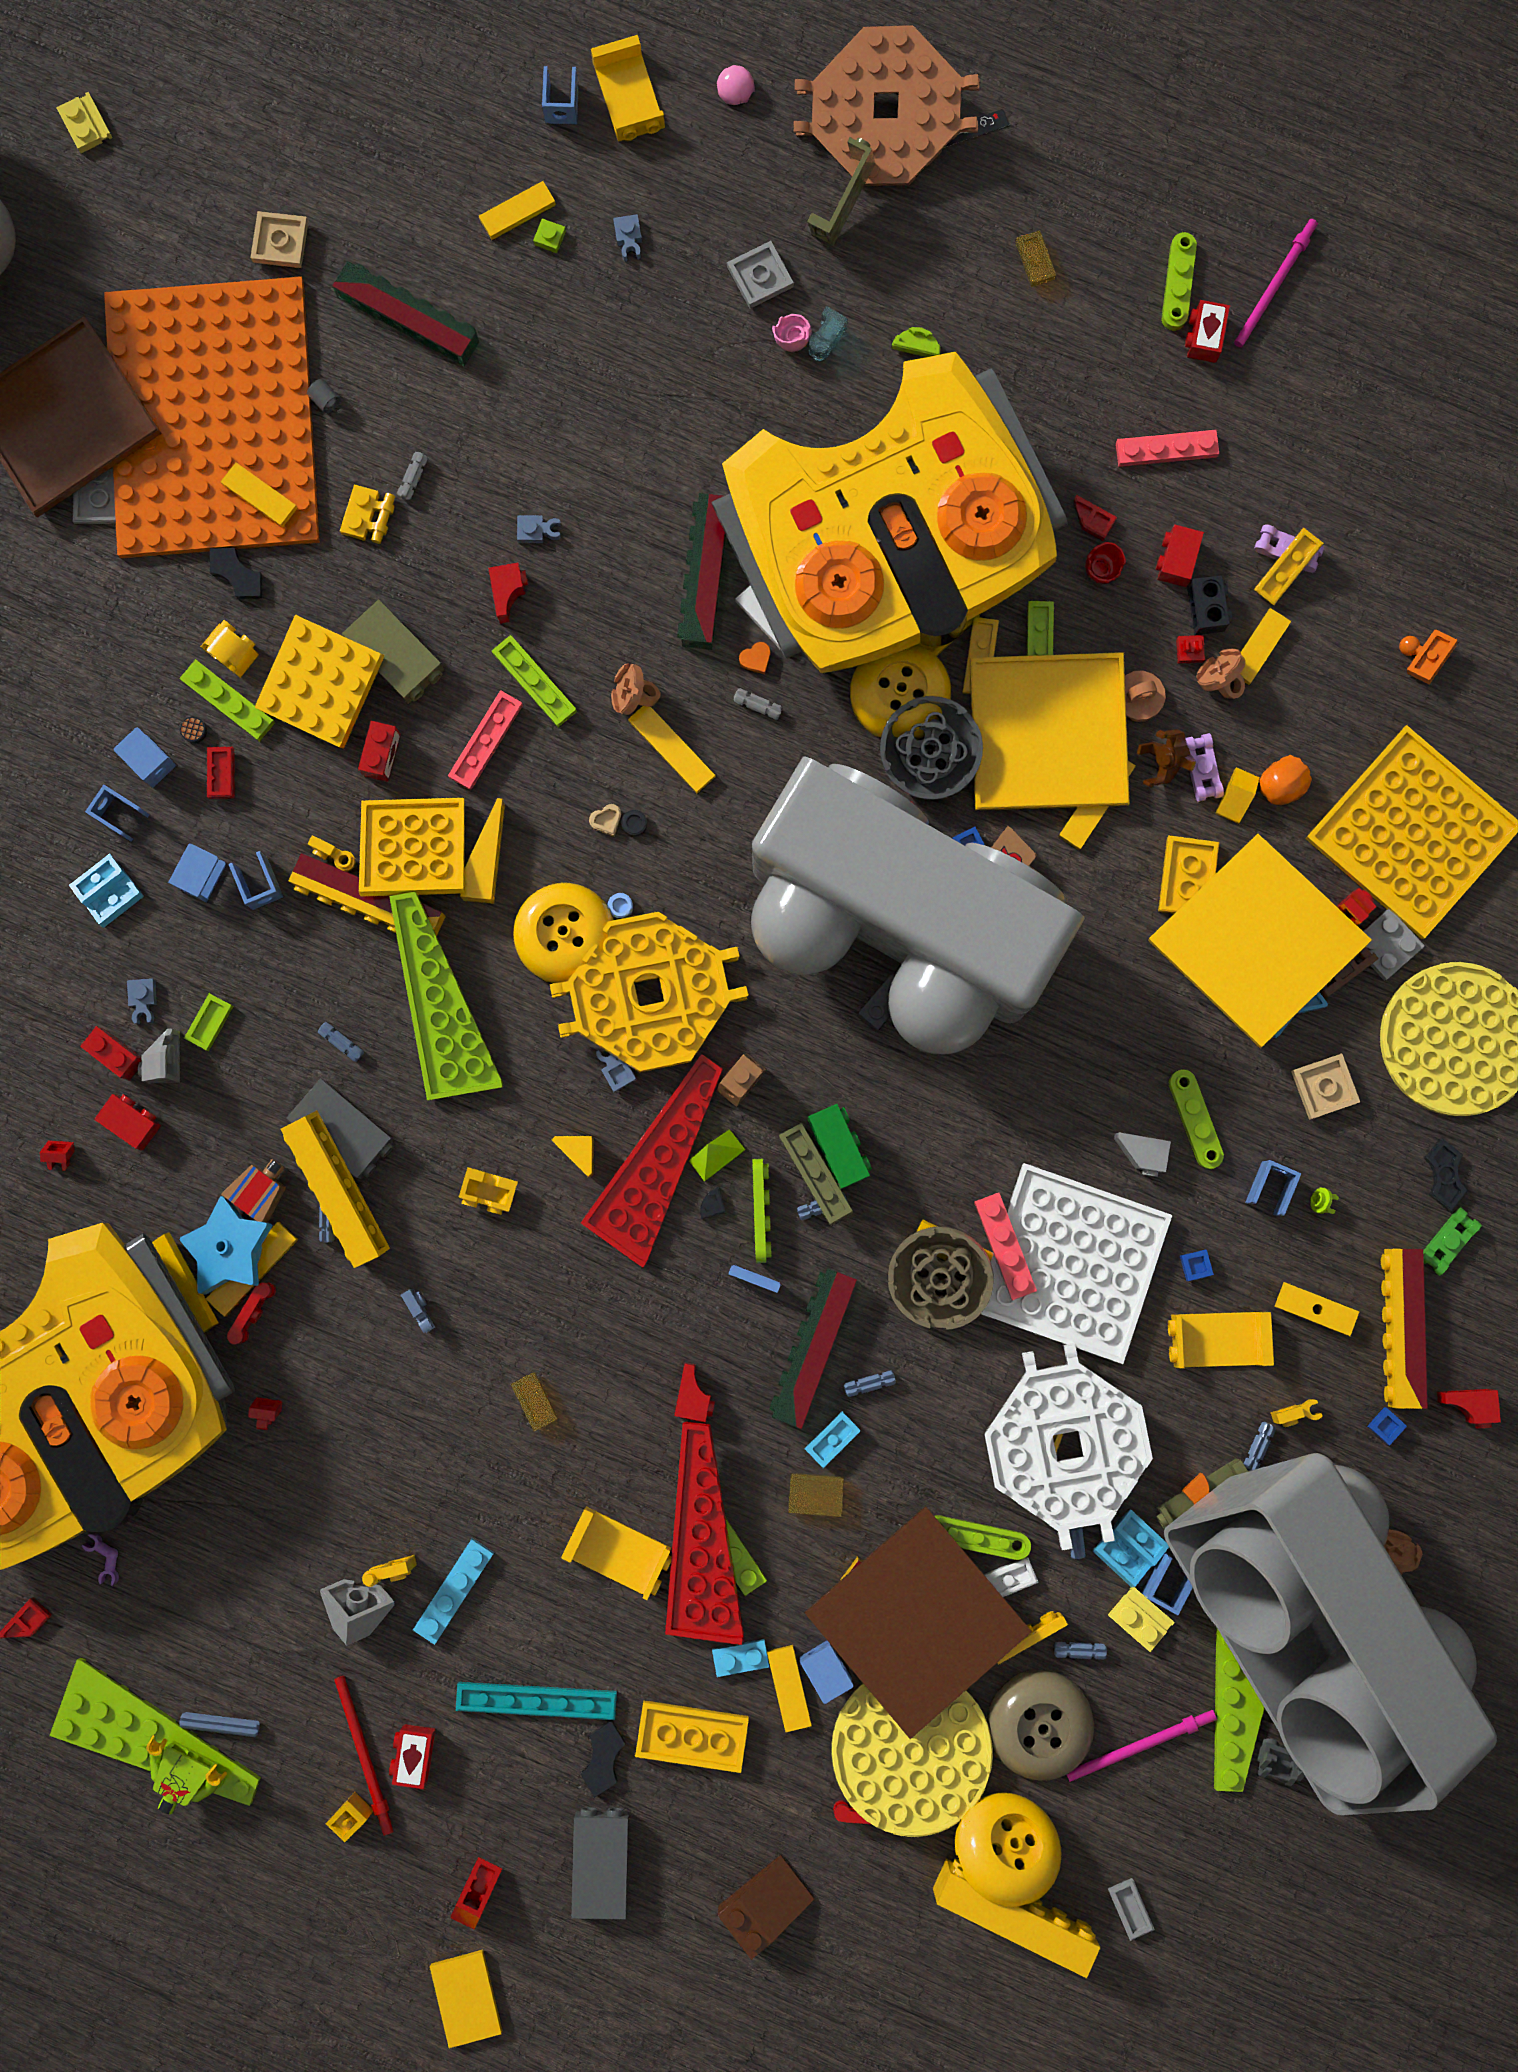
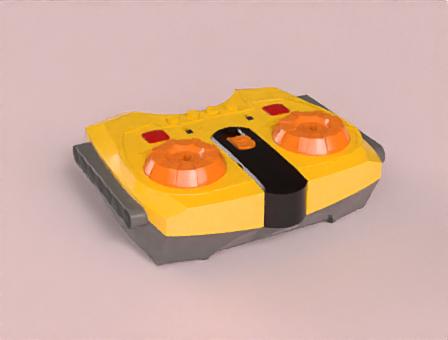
M956 352L903 362L902 383L892 408L873 430L850 443L830 448L803 447L782 440L763 429L722 463L730 493L711 502L785 659L801 653L820 673L869 663L919 643L927 646H943L951 643L962 633L968 620L1010 597L1056 562L1057 552L1054 531L1068 525L1066 515L994 370L990 368L974 376Z
M100 1223L48 1239V1253L44 1275L34 1299L18 1319L0 1331V1570L43 1554L86 1531L104 1532L127 1523L139 1511L144 1496L190 1465L227 1430L226 1397L235 1392V1387L155 1246L145 1233L131 1240L111 1224Z

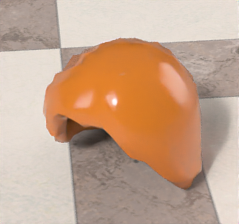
M1292 755L1283 757L1279 761L1272 763L1263 772L1260 778V792L1271 804L1285 805L1296 801L1310 787L1312 781L1310 769L1298 757Z

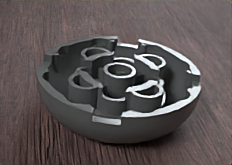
M937 696L916 698L901 706L887 721L880 741L881 761L890 780L903 792L916 798L929 800L945 798L963 789L975 776L983 753L980 729L968 711L950 699ZM925 703L935 704L941 708L942 714L932 712L926 717L923 724L914 725L910 731H906L898 738L893 735V724L898 721V717L904 711L911 710L919 704ZM932 716L937 717L939 719H932L930 722H928V719ZM921 727L919 729L925 734L923 740L915 739V728ZM941 734L949 736L950 741L948 744H942L939 741ZM928 745L934 748L933 754H927L925 747ZM913 755H918L921 759L920 764L917 766L912 765L910 762V758ZM938 759H943L946 762V766L942 770L935 766V762Z

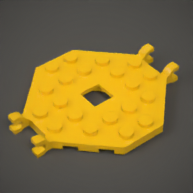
M660 912L608 921L603 928L606 934L608 932V936L603 943L601 952L598 955L594 953L598 947L595 944L582 959L586 964L578 966L567 982L550 984L552 998L570 993L576 1020L575 1022L558 1024L560 1038L579 1033L640 1073L691 1062L730 1002L745 1001L748 997L746 986L728 990L722 962L738 961L739 952L737 947L719 951L712 945L709 946L682 926L673 923ZM592 956L594 959L588 962V960ZM659 978L664 1001L639 1006L634 983Z

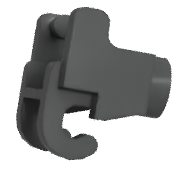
M1274 1739L1263 1740L1258 1756V1762H1260L1259 1776L1265 1778L1269 1775L1284 1780V1784L1287 1786H1292L1296 1780L1301 1781L1305 1777L1304 1773L1289 1755L1287 1749L1279 1747L1278 1741Z

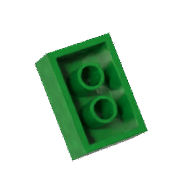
M835 1104L808 1116V1123L840 1190L870 1176L868 1171L872 1167L867 1156L861 1157L858 1147H860L861 1143L856 1132L850 1133L847 1124L850 1122L845 1108L839 1109L838 1104Z

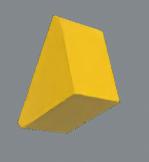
M1236 767L1215 814L1239 824L1256 794L1260 777Z
M555 1136L552 1139L589 1178L594 1174V1137Z
M354 1792L327 1821L326 1825L346 1842L366 1822L373 1810Z

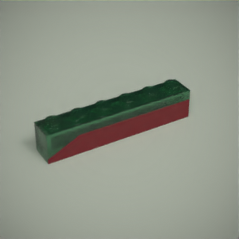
M347 261L332 285L336 296L341 300L464 367L479 344L476 329L467 322H458L445 310L441 312L436 310L425 299L421 298L418 300L414 298L403 287L396 288L392 286L383 276L378 275L376 277L370 274L368 269L361 264L354 265Z
M699 493L698 502H693L692 517H696L695 526H690L689 541H693L692 550L687 551L686 565H690L689 574L684 575L683 589L687 590L686 599L682 598L680 614H684V621L678 624L677 638H681L682 647L712 650L726 534L711 502L723 497L722 495Z
M828 1268L825 1273L820 1271L815 1284L816 1287H819L816 1298L810 1297L806 1311L810 1312L807 1322H801L797 1332V1336L801 1337L798 1347L792 1346L787 1359L792 1362L789 1371L783 1370L778 1383L779 1386H782V1390L779 1396L774 1395L769 1410L773 1411L772 1418L802 1429L857 1279Z

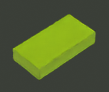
M209 993L184 1039L209 1051L234 1006Z

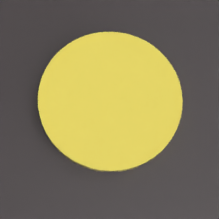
M1450 962L1429 967L1405 981L1390 999L1382 1018L1380 1030L1382 1057L1395 1084L1416 1104L1427 1110L1448 1116H1471L1485 1113L1498 1108L1515 1096L1514 1094L1518 1091V990L1516 987H1513L1500 974L1491 969L1463 962Z
M862 1684L845 1702L834 1727L832 1763L835 1777L844 1797L853 1809L867 1822L895 1835L906 1837L928 1836L954 1826L960 1822L970 1807L972 1808L978 1803L985 1791L989 1774L991 1773L993 1747L989 1726L979 1705L967 1691L963 1692L913 1738L909 1739L868 1688Z

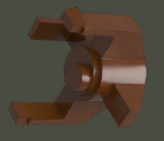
M1178 729L1159 730L1156 736L1162 739L1166 738V744L1156 742L1139 744L1137 754L1152 753L1156 755L1157 763L1160 766L1157 777L1146 779L1143 781V784L1152 788V786L1170 783L1181 767L1189 771L1194 770L1196 760L1190 753L1184 732Z

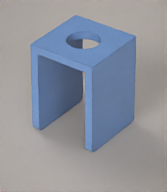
M544 66L542 108L545 123L577 124L579 83L576 67H572L571 103H550L551 82L548 66ZM561 111L566 113V115L558 116L554 112Z
M138 727L114 748V751L152 788L177 766Z
M103 785L85 812L131 842L133 838L101 818L114 797H116L148 818L150 814L106 785ZM104 798L102 804L98 807L99 803Z
M188 844L168 883L207 903L226 867V863L219 860L217 856L193 844Z
M261 851L256 852L271 890L259 895L251 896L240 868L234 863L229 864L245 905L252 910L283 898L269 860Z
M1271 1160L1262 1161L1245 1203L1249 1205L1257 1203L1271 1169L1288 1177L1273 1213L1274 1216H1284L1301 1173Z
M1164 1553L1154 1567L1141 1593L1147 1599L1179 1615L1193 1587L1185 1575L1170 1604L1154 1596L1172 1561V1558Z
M828 1641L800 1656V1664L824 1704L853 1687L849 1672L836 1650Z

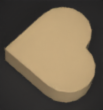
M609 804L602 811L597 810L591 813L589 822L594 830L615 837L622 814L618 806Z

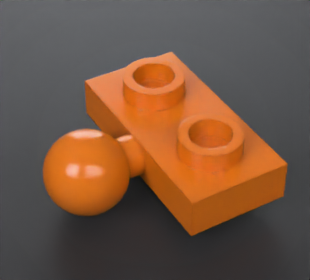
M1436 629L1423 646L1420 645L1419 640L1414 636L1404 637L1399 644L1401 653L1406 656L1416 655L1407 668V674L1430 685L1457 646L1458 640Z

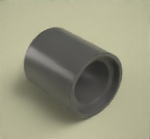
M324 379L316 380L307 390V395L324 413H330L340 403L341 398Z

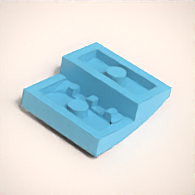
M108 854L69 885L81 903L88 908L95 920L103 928L144 897L111 854Z
M1130 1509L1112 1527L1115 1541L1104 1543L1102 1539L1092 1551L1132 1588L1136 1587L1150 1567L1157 1564L1169 1546L1167 1542Z

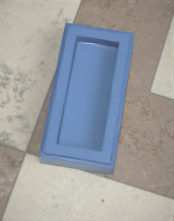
M735 1265L731 1266L729 1275L778 1293L781 1285L780 1282Z

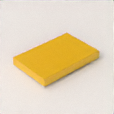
M1170 835L1167 837L1158 912L1175 914L1216 874L1219 842Z
M484 1950L431 1963L430 1970L448 2047L452 2048L502 2034L503 2030Z

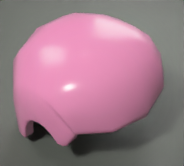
M737 65L725 68L717 80L718 95L725 103L731 105L748 102L751 94L755 92V84L751 73L744 67Z
M790 314L780 317L778 324L772 327L776 343L783 350L789 352L800 351L808 344L812 335L811 325L802 315Z

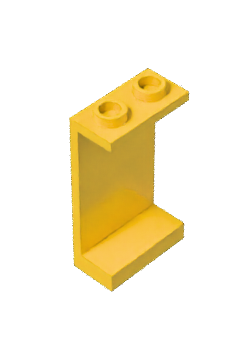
M638 35L591 48L592 62L618 142L633 140L639 135L653 134L665 128L664 114L662 110H659L642 57L641 43Z
M1271 1312L1171 1315L1172 1320H1168V1334L1173 1339V1347H1169V1359L1171 1363H1174L1175 1368L1239 1365L1274 1366Z
M586 1506L561 1558L570 1563L574 1560L643 1594V1599L648 1600L650 1594L656 1595L662 1582L657 1578L662 1569L667 1571L672 1556L669 1555L671 1547Z

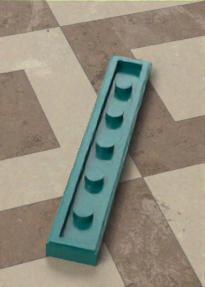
M458 1682L456 1711L615 1720L617 1691Z

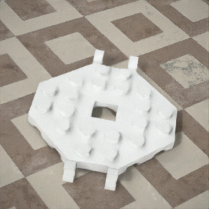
M1074 1343L1063 1345L1067 1364L1037 1370L1033 1351L1022 1353L1026 1372L985 1432L995 1488L1056 1529L1062 1550L1072 1549L1069 1529L1100 1524L1104 1543L1115 1541L1111 1521L1123 1501L1138 1482L1137 1480L1145 1468L1148 1467L1153 1459L1142 1406L1078 1362ZM1078 1431L1083 1457L1057 1461L1053 1436Z

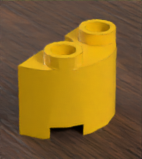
M223 620L200 647L241 678L259 655L253 649L256 644L245 635L241 638L234 633L236 629Z
M467 1167L459 1198L463 1199L461 1204L477 1208L478 1203L488 1206L487 1211L502 1215L503 1210L508 1212L510 1210L518 1182Z

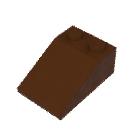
M779 1855L718 1906L717 1916L752 1960L814 1900V1897L784 1857Z

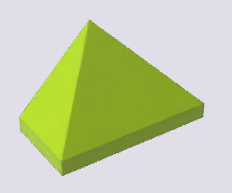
M729 1129L707 1144L689 1162L701 1178L706 1181L745 1151V1149Z

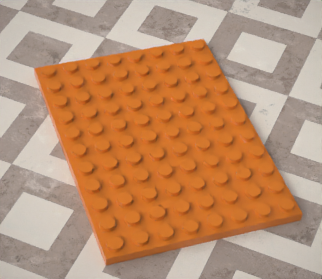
M291 277L104 292L107 349L162 433L113 466L117 555L119 558L208 552L210 548L245 549L320 543L311 398L307 395V390L310 387L303 278ZM235 463H238L297 506V510L283 528L222 485V479Z

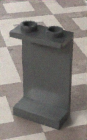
M321 1078L287 1116V1119L293 1123L317 1110L347 1168L358 1179H362L364 1176L368 1178L377 1168L375 1163L381 1156L385 1158L394 1148L392 1143L395 1139L382 1131L336 1092L333 1086Z
M583 1807L581 1811H576L571 1918L626 1919L628 1900H626L628 1821L630 1812H623V1808L612 1807L608 1808L607 1811H597L595 1807Z

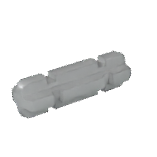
M415 452L411 459L413 463L409 464L402 480L403 486L400 485L397 495L404 500H411L414 494L412 489L416 488L423 472L421 468L425 467L428 457L423 453Z
M741 688L735 693L734 701L740 705L746 704L747 708L764 715L767 713L768 717L775 720L780 717L782 706L776 703L770 704L769 700L751 693L749 695L748 691Z

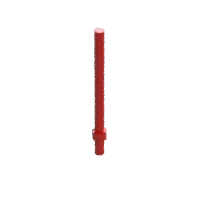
M343 1675L335 1678L334 1681L373 1801L371 1807L374 1816L377 1815L383 1836L394 1832L387 1812L390 1809L387 1799H383L348 1685Z

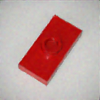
M207 747V798L209 799L235 798V749L233 747Z

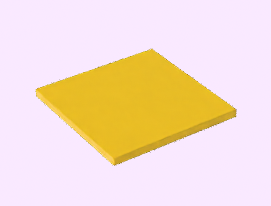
M1124 653L970 658L972 718L980 729L983 742L981 763L974 776L975 811L1128 806L1130 804Z
M1257 834L1170 917L1148 941L1261 1049L1372 939L1264 838Z

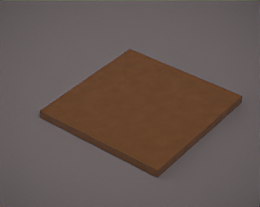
M85 315L0 372V462L33 515L37 518L162 434Z
M926 1506L805 1611L807 1617L909 1739L913 1738L1032 1632Z

